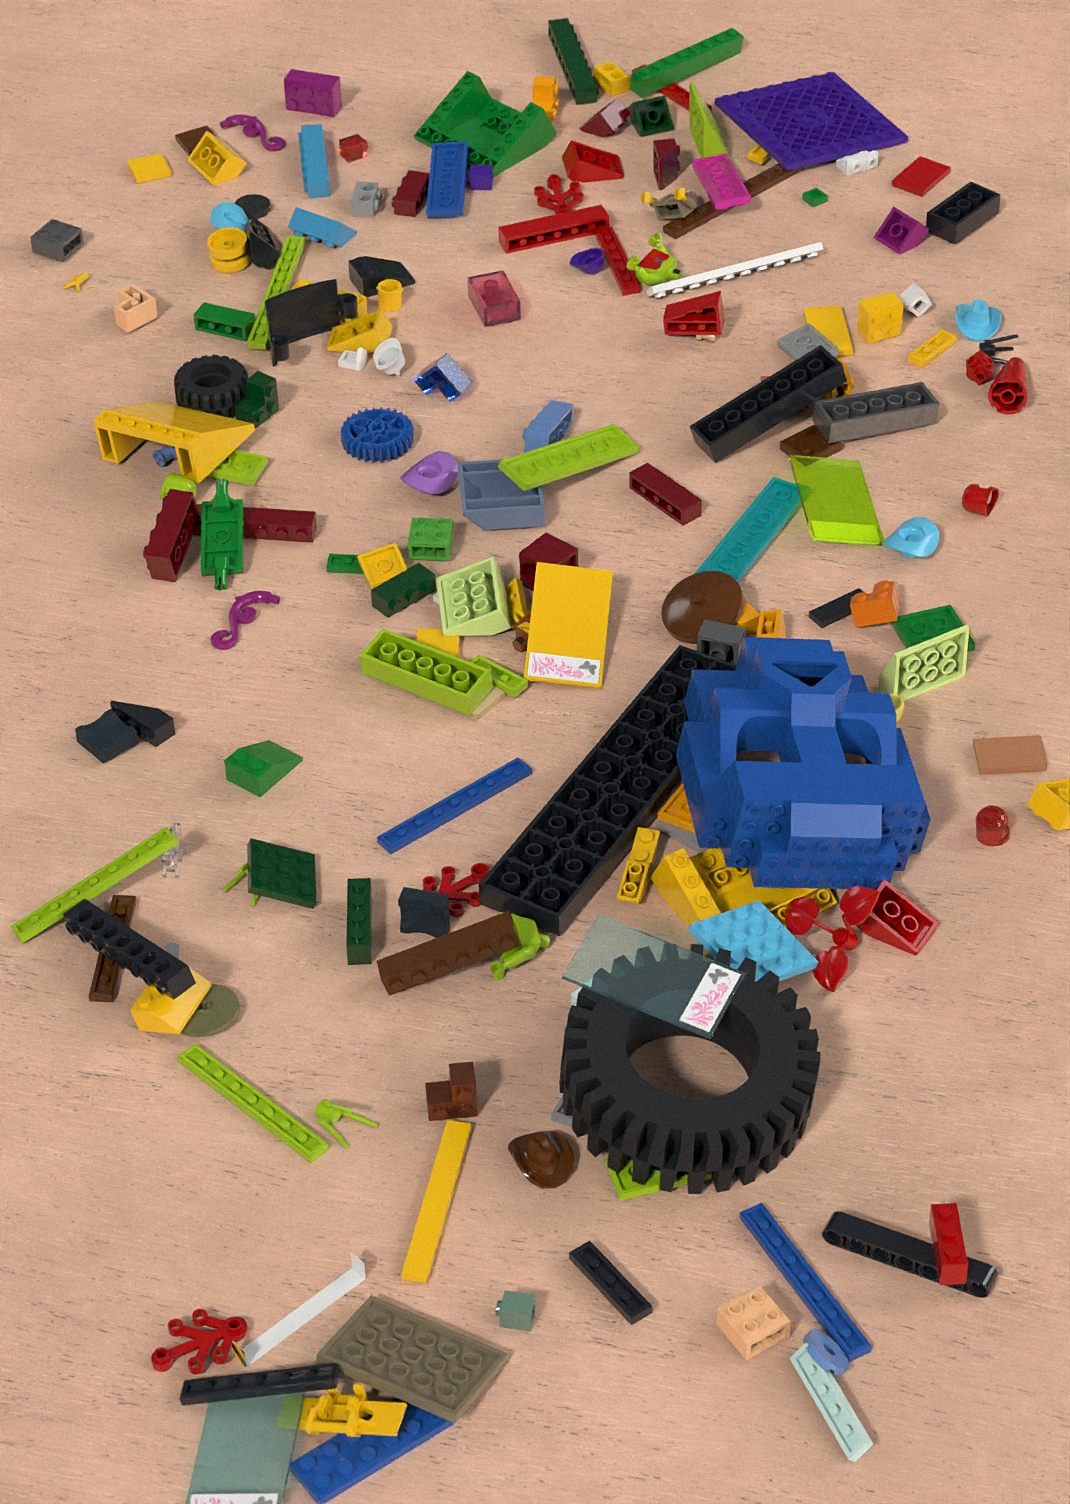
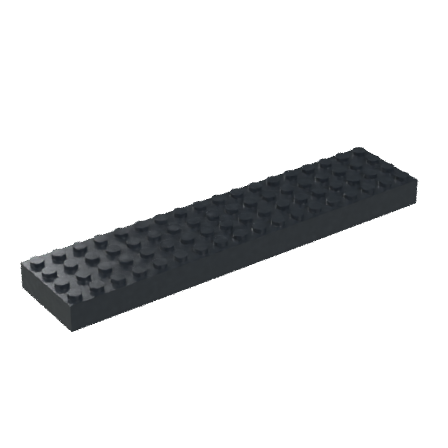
M679 645L479 883V903L498 912L504 913L509 911L520 917L532 919L535 921L537 928L560 937L633 846L638 827L647 828L661 808L683 783L676 753L684 721L689 722L684 701L692 670L735 671L737 665Z

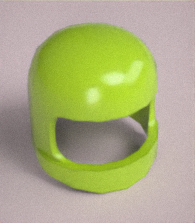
M174 472L170 473L162 485L160 499L163 500L169 489L193 492L195 498L197 486L193 480Z

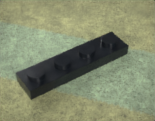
M590 1240L569 1252V1259L631 1325L652 1313V1305Z

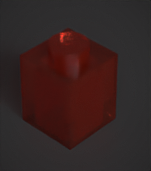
M359 134L339 140L340 155L348 163L367 157V141Z

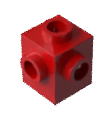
M980 349L966 360L967 377L978 385L989 381L994 375V361Z

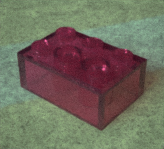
M504 270L467 277L468 297L484 327L521 320L520 299Z

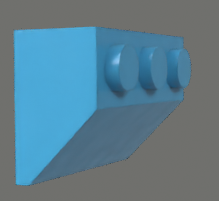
M295 207L288 228L294 231V235L304 237V235L309 236L308 239L316 243L319 240L323 241V245L334 248V245L340 248L343 247L357 233V231L341 222Z

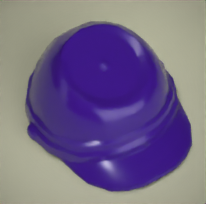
M591 248L578 252L572 256L570 265L579 268L585 274H597L602 270L604 264V252L600 248Z

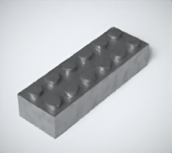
M918 382L815 401L812 421L828 443H836L937 423L939 403L925 384Z

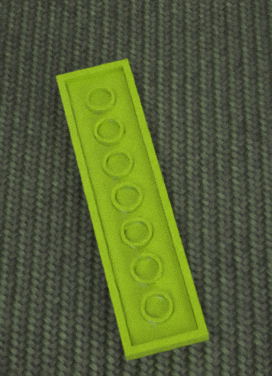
M611 424L501 460L498 468L516 483L519 488L526 491L637 454L640 446L615 424Z

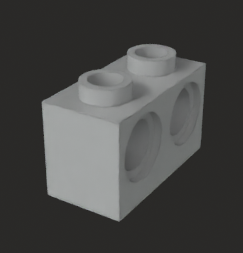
M356 182L351 199L352 217H374L382 197V191L378 188V182Z

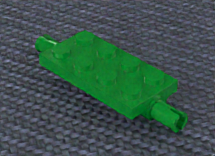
M217 479L215 482L216 495L211 501L202 502L201 574L202 576L215 575L214 588L221 590L222 585V590H226L228 587L227 574H243L244 503L243 499L234 500L228 495L229 481L227 479H222V484H220V479Z

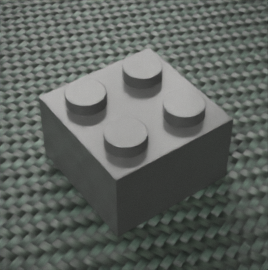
M704 620L697 635V651L737 665L744 637H746V628Z

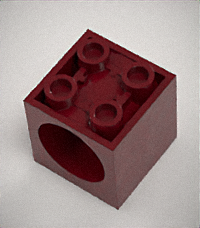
M545 532L519 553V574L523 587L534 592L537 562L579 567L578 548Z

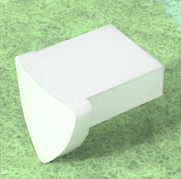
M361 347L358 348V352L345 350L338 360V367L361 371L368 361L367 350Z

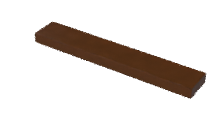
M113 895L109 909L111 916L130 928L137 902L136 896ZM99 951L93 975L89 1001L113 1002L121 967L116 961H110L101 951Z

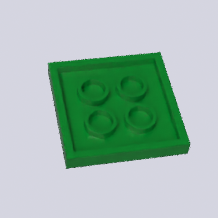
M951 604L898 616L897 621L891 622L892 627L906 649L964 626ZM970 634L967 652L975 650V642Z

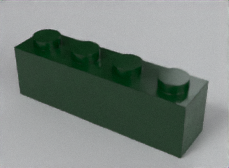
M371 878L347 879L346 948L348 965L371 964L372 962Z

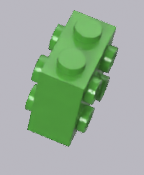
M412 518L408 539L409 559L450 561L454 536L453 519Z

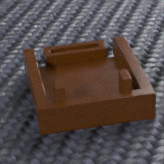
M812 425L780 441V450L804 468L810 467L838 453L842 449L840 442L828 443L816 425Z

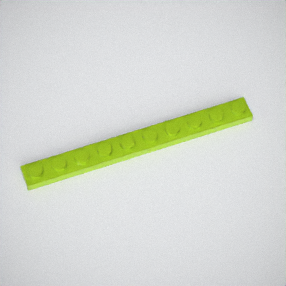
M286 237L248 338V349H267L269 343L265 301L289 290L306 243L305 237Z

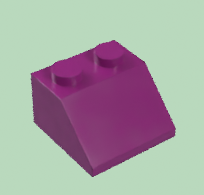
M893 206L873 238L901 255L919 246L929 229Z

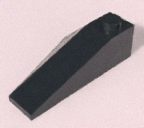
M254 218L246 228L249 254L252 258L251 262L259 268L262 266L267 269L279 255L280 251L270 229Z

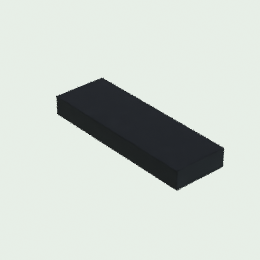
M858 588L809 611V618L819 627L823 628L852 614L850 608L851 597L863 591Z

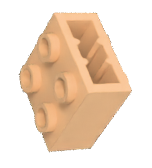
M761 1286L748 1290L740 1297L730 1302L727 1301L717 1308L716 1325L746 1361L790 1338L791 1321Z

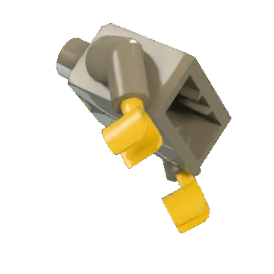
M680 188V190L674 189V192L659 200L652 198V193L641 192V202L649 203L655 209L658 220L684 218L697 208V195L693 190H685V188Z

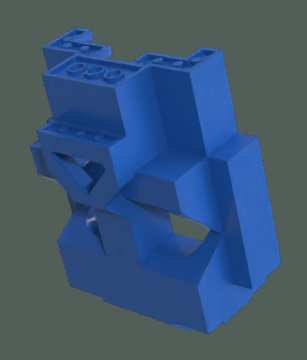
M744 637L735 671L692 670L684 701L689 722L684 721L676 758L699 848H722L726 867L749 868L754 887L850 889L851 887L861 886L875 889L884 879L890 883L894 871L905 870L910 852L921 851L931 818L901 728H896V712L890 693H868L863 675H851L844 651H833L830 640ZM741 751H778L780 762L736 761V754ZM844 753L860 755L865 758L866 764H847Z

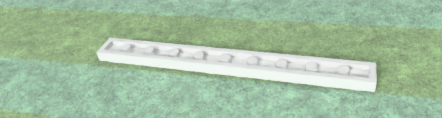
M819 242L655 285L646 291L648 297L655 296V299L666 296L667 292L672 291V294L682 292L683 288L695 289L705 282L706 285L716 283L717 279L723 278L726 281L734 278L736 274L745 276L750 274L751 270L757 269V272L768 269L767 266L774 265V267L782 266L785 264V261L790 260L791 263L802 260L801 257L813 258L818 256V252L823 250V246Z

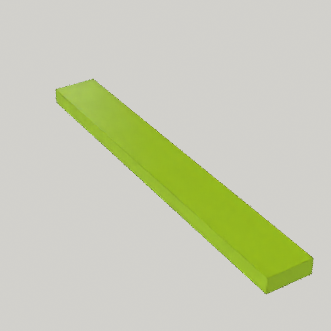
M167 827L163 828L10 926L12 931L22 943L26 942L62 919L66 911L84 898L90 901L179 843L177 838Z
M196 1043L178 1056V1062L308 1162H314L329 1150L327 1142Z

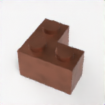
M473 1061L449 1064L450 1080L425 1083L429 1121L478 1116Z

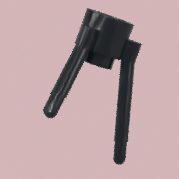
M1015 334L992 340H984V342H979V350L981 349L994 362L1005 364L1008 362L1007 360L991 356H995V351H1013L1014 347H995L994 343L1018 338L1019 335Z

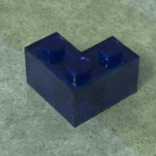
M448 353L425 367L413 380L425 395L438 388L449 402L462 395L472 383L470 378Z

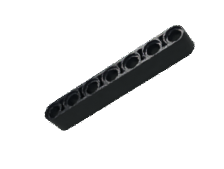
M836 1211L832 1213L822 1232V1237L827 1243L939 1283L933 1244L844 1212ZM967 1256L966 1284L945 1286L979 1298H986L995 1283L998 1272L992 1265Z

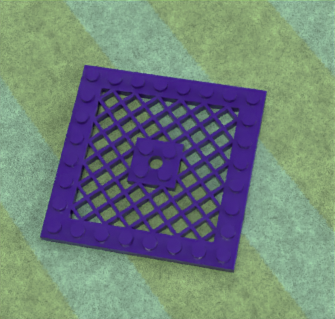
M834 72L813 75L808 78H799L790 82L785 81L781 84L768 85L767 87L754 88L749 91H740L735 94L715 98L714 104L786 171L844 158L861 151L870 152L908 142V136Z

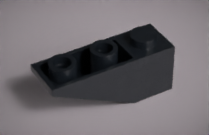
M118 701L110 702L111 710L116 713L122 722L135 728L137 735L145 742L158 747L175 735L174 719L159 708Z

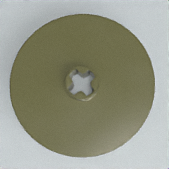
M211 984V988L180 1034L190 1037H204L227 1028L239 1013L240 1006L237 995L225 986Z

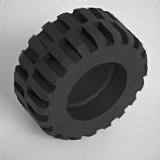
M204 355L201 358H193L191 362L187 361L178 369L174 376L177 406L234 418L236 416L235 405L247 397L245 381L248 379L247 370L237 360L229 359L228 356L224 355L222 357L218 355Z

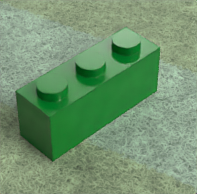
M203 302L194 313L195 330L245 342L248 340L255 322L254 313Z

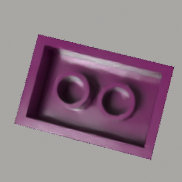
M291 69L284 78L286 110L335 117L341 109L340 76Z

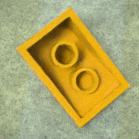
M379 309L333 327L326 349L336 352H344L345 350L358 352V348L361 347L365 348L367 353L375 352L380 343L389 339L393 326L384 311Z
M1070 778L1037 783L1027 803V806L1033 810L1036 816L1044 818L1053 829L1058 831L1070 829Z

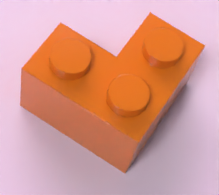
M880 581L874 584L872 593L866 594L861 592L851 597L850 608L855 628L897 621L900 601L895 581Z

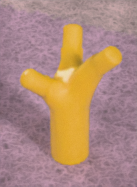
M84 272L79 276L71 275L73 280L64 285L63 289L76 286L77 292H80V285L90 277L89 273Z

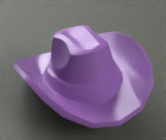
M437 451L416 463L400 478L403 483L421 493H443L456 480L458 474L457 462L450 453Z

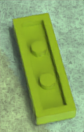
M479 654L469 661L490 669L493 686L505 691L506 694L513 698L528 688V680Z

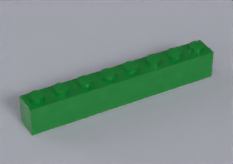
M730 28L632 72L630 90L642 98L660 90L662 87L671 85L672 82L680 81L740 54L744 36L735 29Z

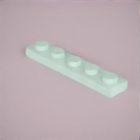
M804 1343L790 1357V1360L848 1460L856 1462L874 1444L830 1370L822 1369L812 1359L806 1349L808 1343Z

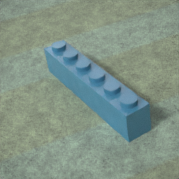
M322 124L301 125L298 139L304 192L308 191L309 198L330 197Z

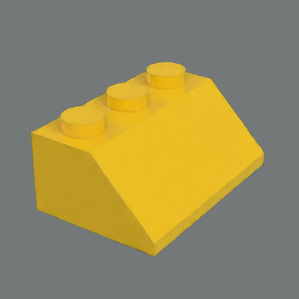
M208 131L205 132L187 159L213 185L237 178L246 165V162L223 140Z
M190 968L196 984L174 1000L167 995H161L155 987L146 985L130 1009L139 1031L180 1034L211 988V982Z

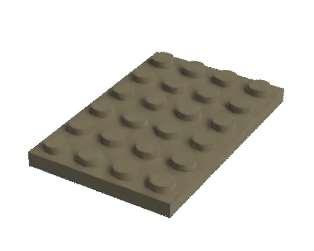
M371 1295L317 1353L316 1362L321 1365L338 1363L339 1373L456 1423L506 1364L508 1354Z

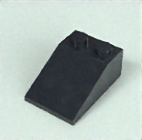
M369 256L357 257L348 261L349 279L360 294L366 296V298L378 295L376 287L383 280H397L401 283L402 287L415 284L413 277L399 261Z

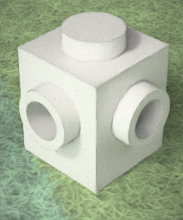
M912 283L900 295L904 302L903 307L918 317L932 305L926 292L915 283Z

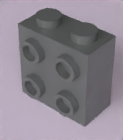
M51 219L30 237L33 253L60 262L66 260L84 244L82 228Z

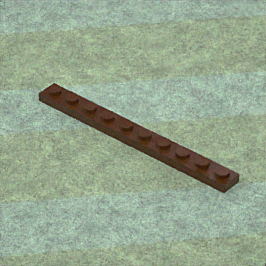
M778 163L743 182L750 197L753 198L804 170V167L786 171ZM708 201L694 209L684 218H677L664 225L663 232L674 239H678L736 206L728 207L725 210H715L712 202Z

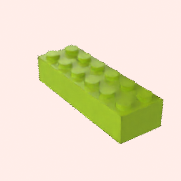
M384 628L359 655L362 674L469 716L493 689L490 669Z

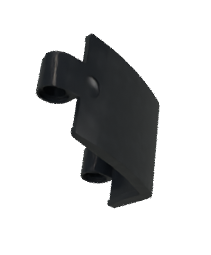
M332 279L295 288L265 301V311L272 366H277L278 361L289 359L290 343L332 331L333 327L340 325L339 312L346 319L356 317L358 315L356 295L351 293L338 294L337 280Z

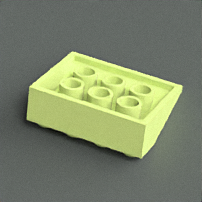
M494 556L436 578L442 628L445 636H492L511 629L504 576Z
M962 626L895 653L880 673L879 691L881 693L898 694L905 701L964 677L966 672L969 626Z

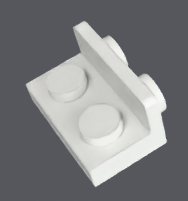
M876 150L871 152L861 151L854 155L845 156L836 160V167L846 176L878 167V152Z

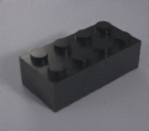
M969 182L927 212L926 227L929 229L928 232L950 243L957 244L999 213L1001 194L974 182Z

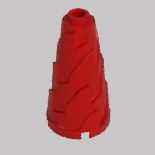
M1010 358L989 388V403L992 408L993 406L997 408V412L1015 414L1021 411V408L1025 407L1027 403L1026 364H1024L1021 358Z

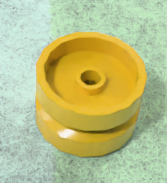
M228 227L216 230L208 237L207 247L210 253V262L215 270L222 273H234L248 266L251 256L249 254L247 235L239 228Z

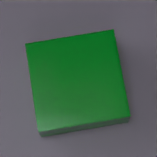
M816 187L802 193V200L810 206L816 207L827 202L828 195Z

